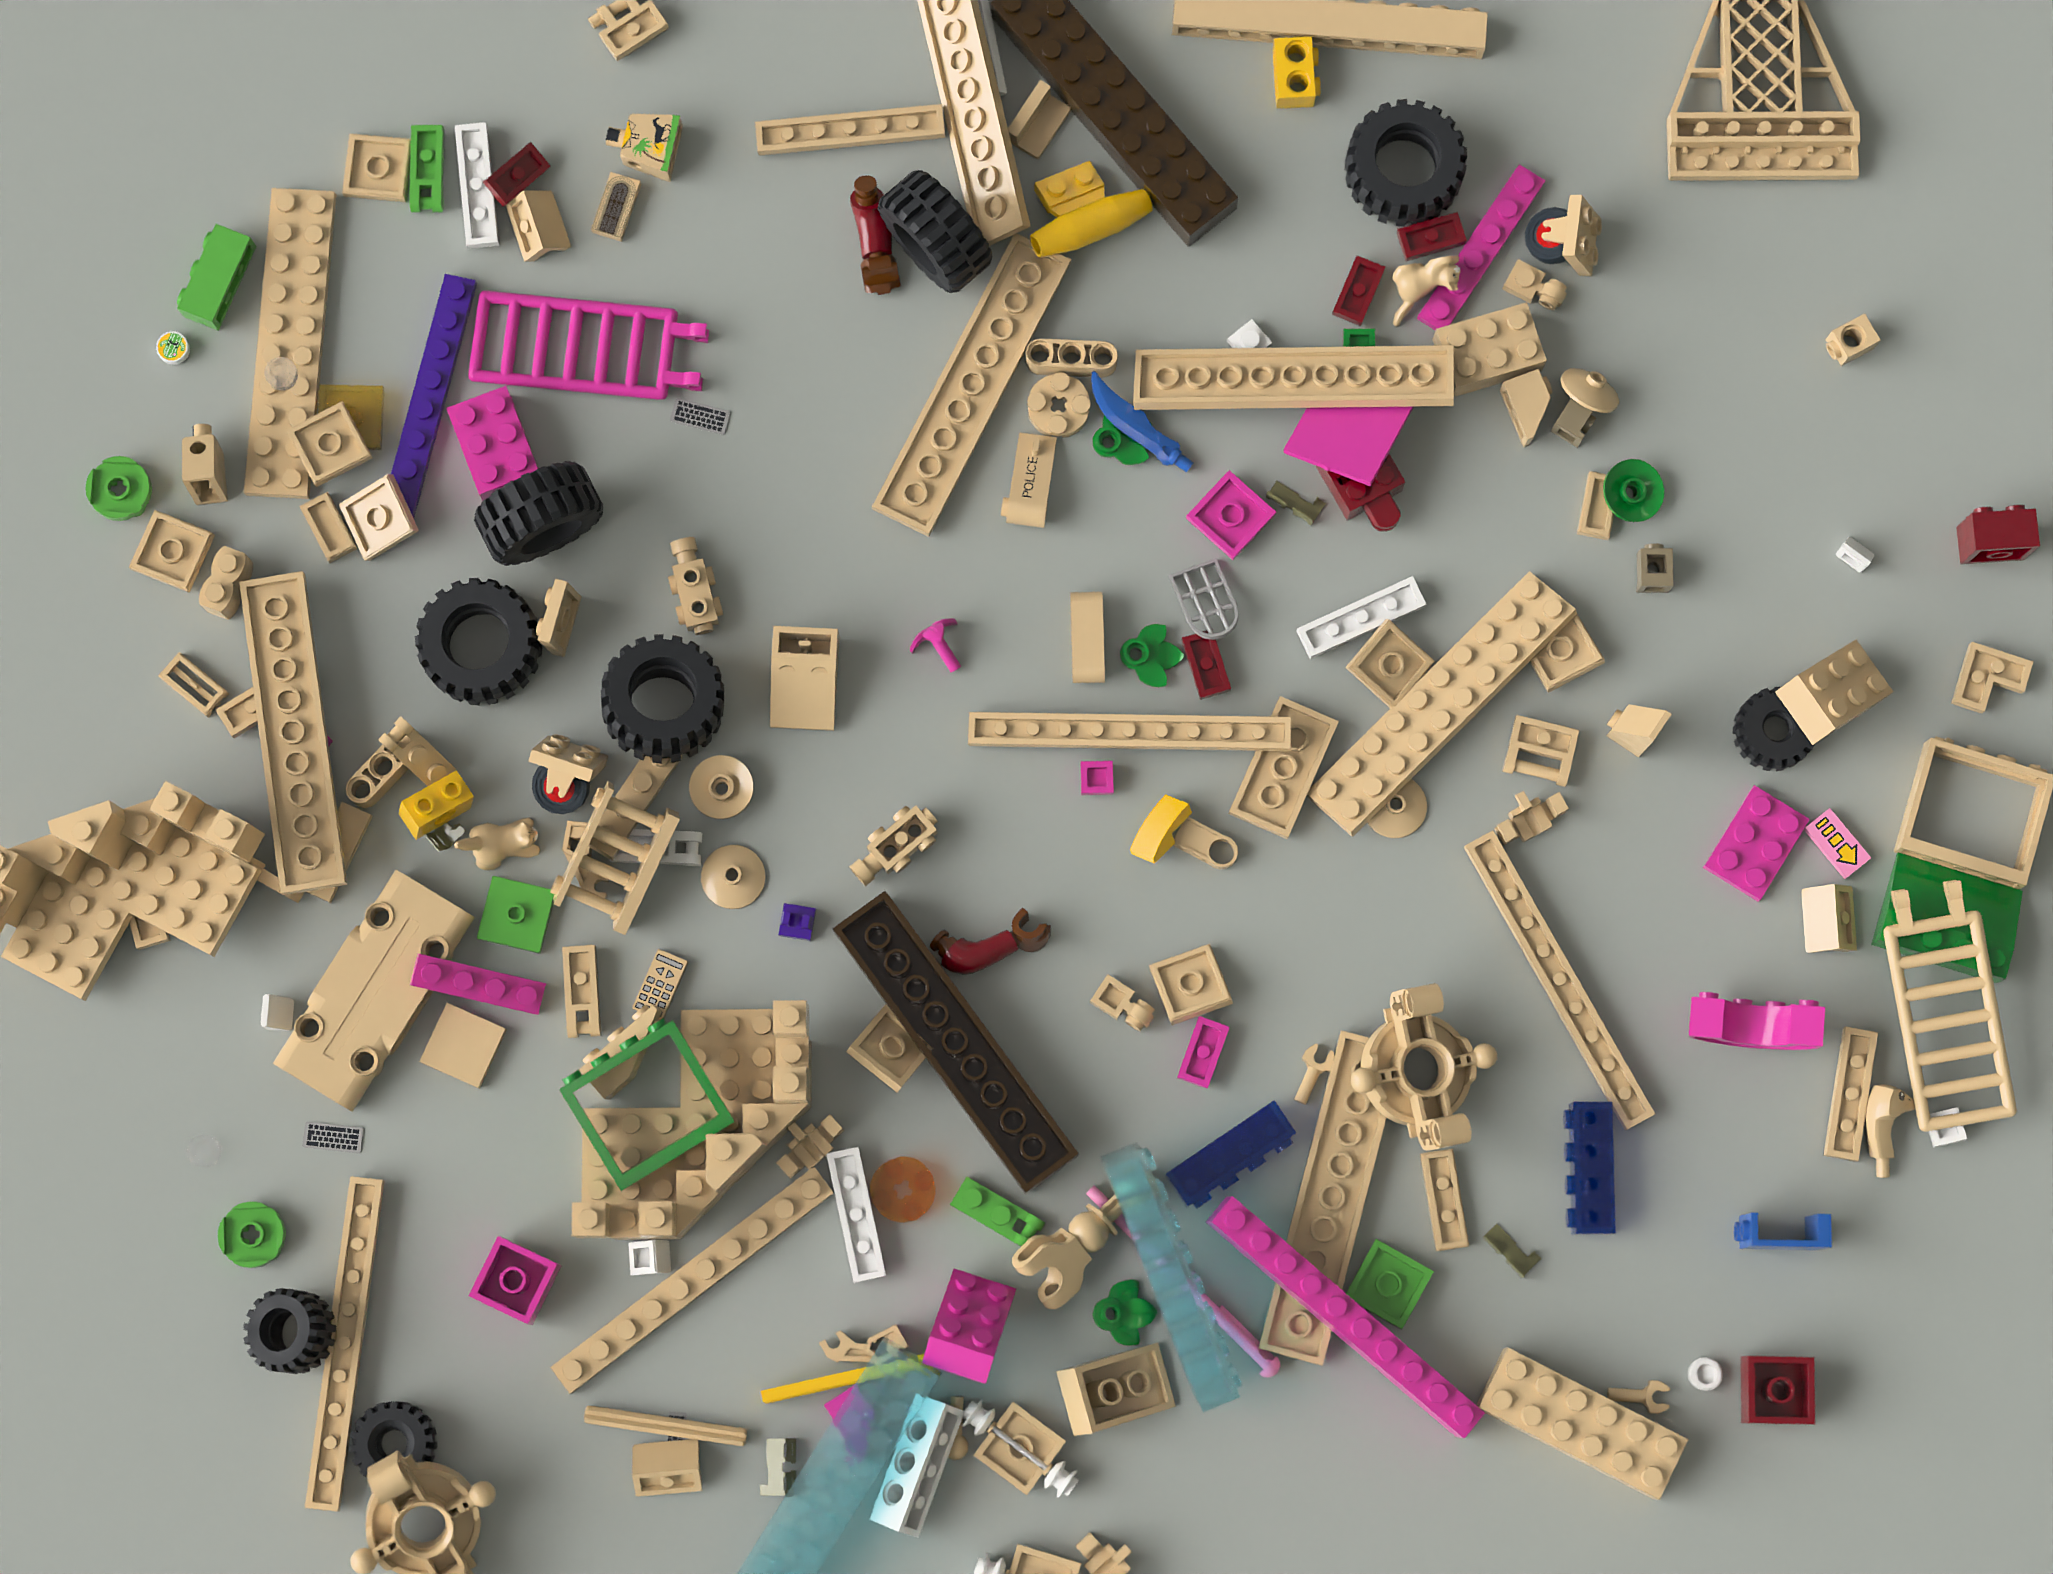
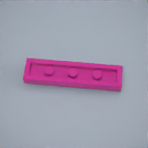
M418 953L410 985L538 1015L546 983Z

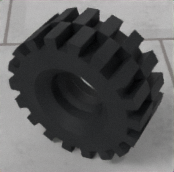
M1774 687L1772 690L1765 688L1759 693L1752 695L1740 707V711L1734 718L1736 724L1732 727V734H1736L1735 746H1740L1742 749L1740 755L1744 759L1746 757L1752 760L1750 764L1754 767L1761 765L1763 766L1762 770L1770 771L1772 768L1776 769V771H1782L1787 767L1791 768L1805 758L1814 747L1775 693L1781 687ZM1770 717H1780L1787 723L1788 734L1784 739L1775 741L1765 734L1764 724Z
M383 1402L364 1412L365 1415L356 1421V1429L351 1432L350 1438H353V1443L349 1446L350 1453L353 1452L355 1458L352 1459L355 1466H359L361 1469L360 1473L364 1477H367L369 1466L389 1456L382 1448V1439L391 1430L402 1432L407 1439V1447L402 1453L404 1458L411 1454L416 1463H433L435 1458L433 1455L434 1450L437 1449L438 1442H435L437 1432L430 1423L432 1420L428 1415H424L419 1407L412 1406L406 1402Z

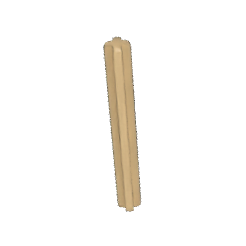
M587 1406L584 1413V1422L587 1424L736 1446H744L747 1440V1430L745 1428L597 1406Z

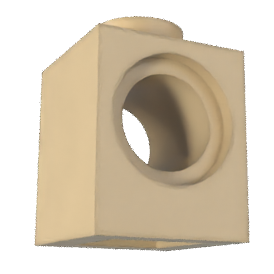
M1865 313L1832 330L1825 339L1829 355L1832 359H1837L1841 366L1873 350L1881 341ZM1843 337H1853L1857 342V346H1848L1844 342Z

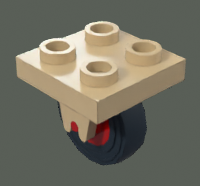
M1570 195L1568 211L1563 208L1551 207L1541 210L1532 217L1525 231V243L1532 256L1542 263L1553 265L1567 260L1579 276H1592L1593 265H1597L1598 262L1596 238L1597 235L1601 234L1602 220L1583 195Z
M548 735L531 750L529 762L540 765L532 778V791L535 800L542 808L551 813L567 814L574 812L585 803L590 793V781L605 768L608 755L600 753L601 750L592 745L584 744L579 746L570 743V739L563 735Z

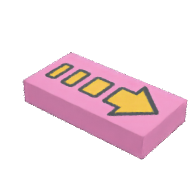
M1831 808L1804 828L1807 835L1844 879L1871 859L1869 854Z

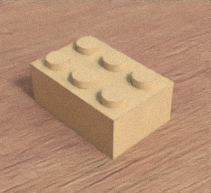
M1527 302L1437 328L1432 339L1434 345H1454V397L1503 383L1536 369H1539L1541 372L1547 361Z
M1856 639L1798 674L1775 693L1811 744L1814 745L1871 709L1893 693V690Z

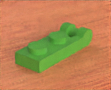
M411 125L410 211L411 213H421L422 209H432L433 212H443L444 127L443 125ZM421 189H432V197H421Z
M967 1176L950 1204L952 1207L1020 1247L1032 1236H1035L1038 1230L1041 1231L1045 1225V1222ZM1018 1219L1026 1223L1021 1234L1012 1230Z

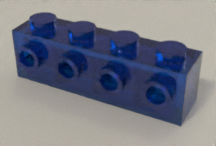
M1274 1100L1167 1172L1165 1177L1186 1208L1193 1204L1198 1209L1212 1199V1196L1209 1194L1211 1191L1219 1186L1224 1191L1238 1182L1240 1179L1237 1174L1242 1170L1248 1168L1252 1172L1267 1161L1264 1156L1273 1149L1279 1154L1294 1144L1291 1137L1296 1134V1131Z
M1572 1102L1568 1104L1569 1110H1564L1563 1112L1564 1129H1569V1142L1564 1144L1565 1162H1570V1175L1565 1176L1566 1195H1571V1208H1566V1227L1571 1228V1235L1616 1234L1612 1102Z

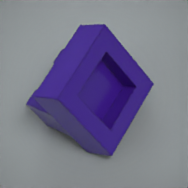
M784 903L778 935L811 941L816 908Z

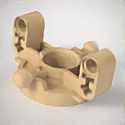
M1432 983L1392 992L1390 996L1391 1008L1383 1009L1386 1023L1377 1028L1369 1038L1362 1054L1361 1068L1356 1069L1351 1076L1353 1088L1360 1093H1366L1370 1102L1382 1115L1396 1123L1407 1125L1410 1138L1418 1137L1421 1147L1426 1151L1470 1142L1471 1126L1467 1116L1463 1113L1452 1114L1462 1105L1469 1092L1471 1083L1476 1080L1477 1066L1482 1069H1488L1497 1061L1496 1049L1490 1044L1481 1043L1473 1050L1471 1043L1466 1037L1460 1036L1444 1020L1432 1016V1014L1442 1012L1444 1008L1443 994L1438 984ZM1415 1048L1429 1051L1438 1065L1436 1081L1426 1090H1419L1413 1087L1407 1081L1404 1073L1405 1058Z
M396 1451L369 1466L367 1479L373 1492L366 1510V1539L369 1549L361 1548L353 1553L351 1557L353 1570L358 1574H369L376 1568L378 1562L386 1571L392 1570L398 1574H473L471 1569L476 1567L477 1564L470 1553L480 1533V1507H487L494 1501L496 1497L494 1486L486 1481H479L471 1486L460 1473L450 1467L432 1462L416 1463L411 1454L404 1458L400 1451ZM419 1506H431L439 1510L444 1516L445 1528L435 1540L416 1542L409 1539L402 1530L401 1521L405 1514Z

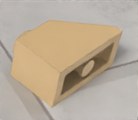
M1539 369L1504 381L1500 388V393L1523 447L1530 445L1551 398L1550 394H1552L1548 378L1546 376L1542 377Z

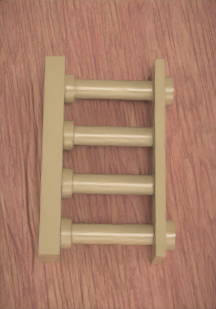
M607 781L604 789L600 787L597 789L591 803L595 809L564 875H557L550 893L555 894L553 901L556 906L560 907L564 897L568 896L609 914L610 919L614 920L613 930L626 935L677 827L680 816L679 812L670 808H666L663 815L658 814L655 816L612 797L614 784ZM607 808L650 827L651 832L655 833L650 844L644 843L641 845L598 826L605 809ZM592 837L638 857L637 861L641 863L637 872H630L628 874L584 855ZM578 867L623 885V889L627 891L623 902L617 901L614 903L571 884Z

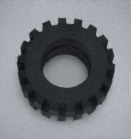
M278 1288L276 1291L264 1293V1299L258 1298L253 1303L256 1308L254 1310L249 1309L246 1315L250 1318L249 1323H244L243 1330L247 1331V1336L243 1338L244 1344L250 1345V1348L247 1350L249 1356L256 1358L255 1363L273 1372L298 1374L310 1372V1368L319 1367L321 1365L320 1358L327 1359L330 1354L327 1349L329 1346H334L335 1339H331L332 1332H336V1325L331 1324V1320L335 1317L333 1311H326L329 1307L327 1302L319 1300L320 1296L314 1293L295 1289ZM293 1314L298 1326L297 1336L292 1345L287 1348L283 1342L282 1331L286 1320Z

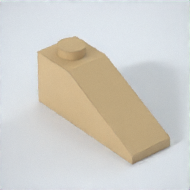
M1628 704L1623 712L1617 709L1608 721L1607 725L1611 727V730L1607 737L1639 758L1655 740L1672 714L1666 710Z

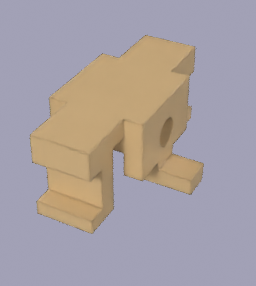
M1522 791L1515 795L1520 806L1508 813L1510 820L1507 819L1499 823L1494 828V831L1503 846L1519 837L1524 843L1552 828L1550 821L1565 814L1569 808L1560 792L1541 803L1539 797L1529 801L1525 792Z
M830 1114L820 1122L821 1125L817 1129L811 1123L802 1130L796 1122H793L787 1128L795 1137L787 1144L792 1151L788 1155L785 1154L776 1163L790 1179L805 1166L809 1170L816 1166L827 1156L826 1154L834 1149L830 1143L844 1130Z
M1088 1533L1075 1545L1084 1557L1088 1559L1084 1566L1091 1574H1127L1131 1569L1124 1559L1132 1551L1125 1544L1116 1552L1109 1543L1103 1547L1091 1533Z

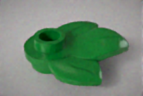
M1104 415L1103 425L1095 432L1092 440L1095 452L1105 458L1115 457L1124 465H1138L1147 461L1149 455L1144 447L1122 433ZM1105 438H1111L1114 441V445L1112 447H1105L1102 441Z
M1151 624L1144 627L1137 638L1127 640L1120 650L1122 663L1127 668L1135 670L1142 683L1157 688L1167 685V676L1164 670L1175 667L1184 658L1183 652L1177 646L1164 641L1167 630L1166 625ZM1132 650H1139L1142 653V657L1138 660L1132 659L1130 657Z
M1133 1279L1124 1280L1113 1285L1108 1297L1099 1300L1093 1308L1095 1324L1102 1330L1110 1331L1114 1340L1124 1346L1138 1345L1140 1342L1138 1328L1149 1325L1157 1316V1310L1150 1302L1138 1298L1139 1281ZM1107 1308L1113 1309L1115 1313L1112 1320H1109L1105 1315Z

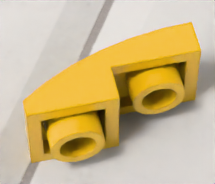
M1165 794L1140 827L1130 848L1131 853L1155 864L1175 844L1172 833L1192 814L1189 803Z

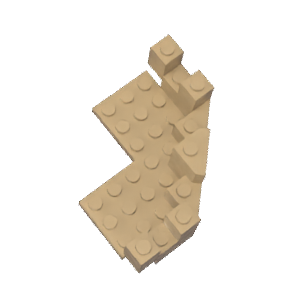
M167 781L162 785L156 798L124 809L108 800L48 821L51 834L8 849L0 845V934L6 923L16 927L1 957L84 1001L87 1000L133 915L215 957L262 872L248 863L251 861L265 834L246 821L222 809L218 810L206 804L193 794Z
M806 1000L773 1001V1009L681 1010V1033L734 1118V1122L715 1134H706L704 1141L620 1191L582 1128V1201L572 1202L573 1237L612 1238L614 1240L682 1239L723 1195L788 1132L787 1128L793 1122H797L812 1107V1042L809 1039V1004ZM682 1054L680 1107L583 1108L622 1173L718 1115Z

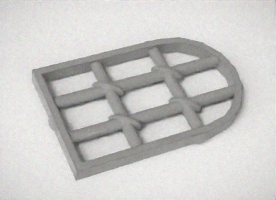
M1217 558L1169 575L1170 582L1185 614L1186 622L1195 634L1205 639L1215 640L1229 635L1235 629L1239 618L1237 602L1233 598ZM1213 565L1216 566L1222 580L1214 584L1213 581H1210L1205 568ZM1200 570L1207 586L1197 589L1196 587L1194 588L1189 574ZM1184 576L1191 592L1180 595L1174 579ZM1224 586L1231 604L1225 606L1220 604L1214 589ZM1207 591L1208 594H1211L1217 608L1208 612L1203 609L1198 597L1199 594ZM1190 597L1192 600L1194 599L1200 615L1191 618L1183 600ZM1234 608L1235 618L1230 626L1224 611ZM1215 614L1217 616L1220 615L1226 629L1214 634L1207 618ZM1198 620L1204 622L1208 633L1197 629L1193 622Z

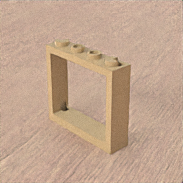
M1937 736L1930 738L1923 744L1894 852L1906 854L2012 888L2021 889L2027 885L2053 790V774L2047 773L2048 770L2040 768V765L2029 764L2027 767L2017 764V760L2010 756L1997 755V757L1987 755L1983 748L1967 745L1964 748L1954 745V740L1948 737L1945 739ZM1933 756L2036 787L2014 869L1911 837Z

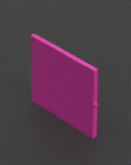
M1415 406L1306 408L1283 452L1324 468L1326 471H1332L1371 486Z

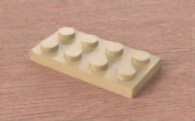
M1279 696L1271 717H1291V751H1255L1228 814L1288 839L1339 721Z

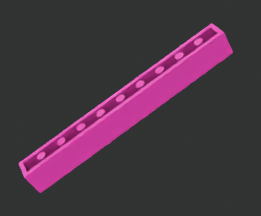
M1233 1196L1225 1197L1206 1220L1210 1227L1455 1437L1465 1439L1485 1414L1477 1405Z

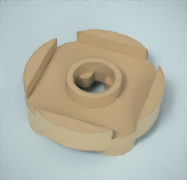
M1057 372L1053 375H1048L1040 379L1030 391L1027 400L1029 419L1032 425L1046 436H1072L1080 431L1088 420L1090 411L1089 394L1079 380L1068 376L1066 373ZM1054 399L1065 400L1064 407L1066 411L1063 413L1060 410L1053 412L1051 410L1053 407L1052 401Z

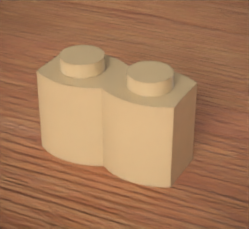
M223 546L213 559L211 566L212 575L202 585L199 594V604L208 613L229 620L236 613L240 605L241 593L239 582L251 579L253 562L245 553Z

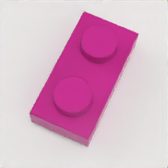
M1201 1016L1198 1017L1177 1076L1178 1079L1208 1089L1229 1026Z

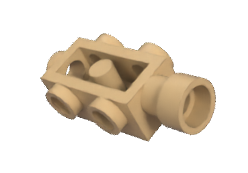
M695 537L674 540L670 543L673 556L677 557L678 564L672 566L674 575L668 576L672 595L679 594L681 606L675 607L679 624H686L687 630H694L695 635L710 633L714 631L713 625L719 624L717 616L723 615L719 596L713 598L710 586L716 585L712 566L705 567L703 558L697 560L695 552L698 549ZM688 573H695L697 579L690 583L685 580V576ZM702 603L704 610L701 613H695L692 610L695 604Z
M908 806L903 807L893 816L895 823L887 830L881 826L868 837L871 843L866 847L870 854L862 861L858 859L849 866L865 887L875 879L874 875L882 868L887 874H890L893 870L899 873L910 864L911 859L909 857L918 849L924 852L936 842L934 836L937 834V829L934 825L938 821L926 807L922 811L917 806H914L911 810ZM913 826L921 829V833L917 837H912L909 834V829ZM887 847H894L896 849L894 857L889 858L884 855Z

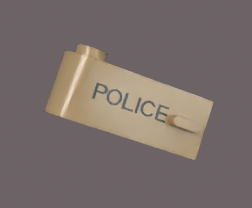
M1019 432L1009 498L1003 497L1001 516L1007 517L1006 523L1040 528L1045 527L1057 437Z

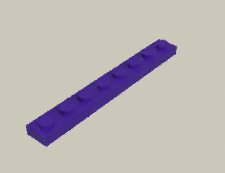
M446 273L391 471L413 519L415 518L477 287L476 280Z

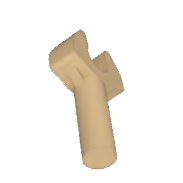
M1317 1043L1309 1047L1302 1056V1061L1306 1063L1307 1071L1294 1100L1306 1105L1319 1074L1324 1072L1330 1073L1334 1059V1052L1330 1051L1324 1063H1316L1314 1054L1318 1048Z
M1649 1380L1648 1385L1642 1390L1608 1388L1607 1398L1618 1402L1642 1403L1647 1408L1649 1414H1659L1670 1406L1668 1404L1655 1403L1652 1395L1655 1391H1670V1387L1661 1381Z

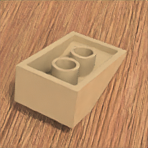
M1158 1342L1056 1371L1074 1436L1094 1433L1176 1407Z

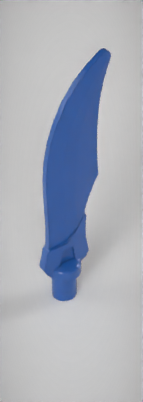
M1093 371L1091 374L1093 394L1106 418L1122 433L1155 454L1156 458L1163 465L1175 464L1187 473L1194 462L1181 454L1182 451L1180 450L1179 443L1156 430L1149 422L1145 412L1134 410L1133 405L1113 392L1102 381L1097 372Z

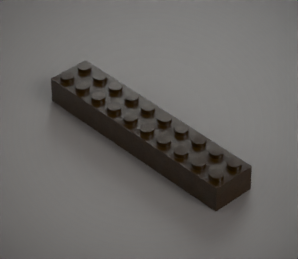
M993 0L990 2L992 19L1063 102L1070 106L1075 116L1134 185L1148 193L1152 206L1188 247L1237 209L1239 197L1069 0Z
M883 891L832 928L836 937L923 1053L926 1060L1025 1195L1079 1156L1071 1142L886 891ZM919 1035L933 1048L931 1052L927 1048L928 1044L922 1041Z

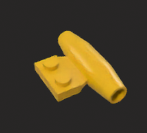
M1090 160L1035 182L1034 191L1048 214L1051 213L1057 217L1030 235L1031 245L1035 254L1041 258L1074 251L1123 231L1152 212V202L1148 193L1144 189L1105 197V184Z

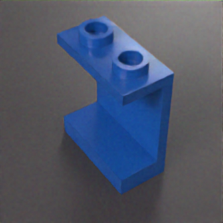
M1758 1213L1744 1214L1739 1216V1222L1734 1224V1239L1739 1241V1249L1821 1250L1831 1248V1214H1814L1804 1217L1805 1240L1758 1239Z

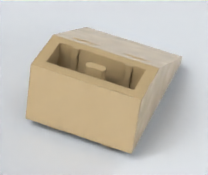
M773 626L770 728L834 731L840 641L838 629Z

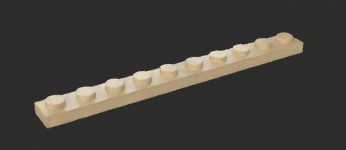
M969 712L968 745L1291 751V717Z
M1492 830L1465 845V851L1624 1130L1626 1131L1655 1115L1495 832Z
M812 1167L550 1368L569 1394H572L833 1195L834 1192L817 1169Z
M350 1176L332 1305L335 1318L331 1320V1324L336 1325V1332H332L331 1339H335L334 1346L328 1347L327 1350L330 1354L324 1363L305 1508L338 1512L341 1507L385 1180Z

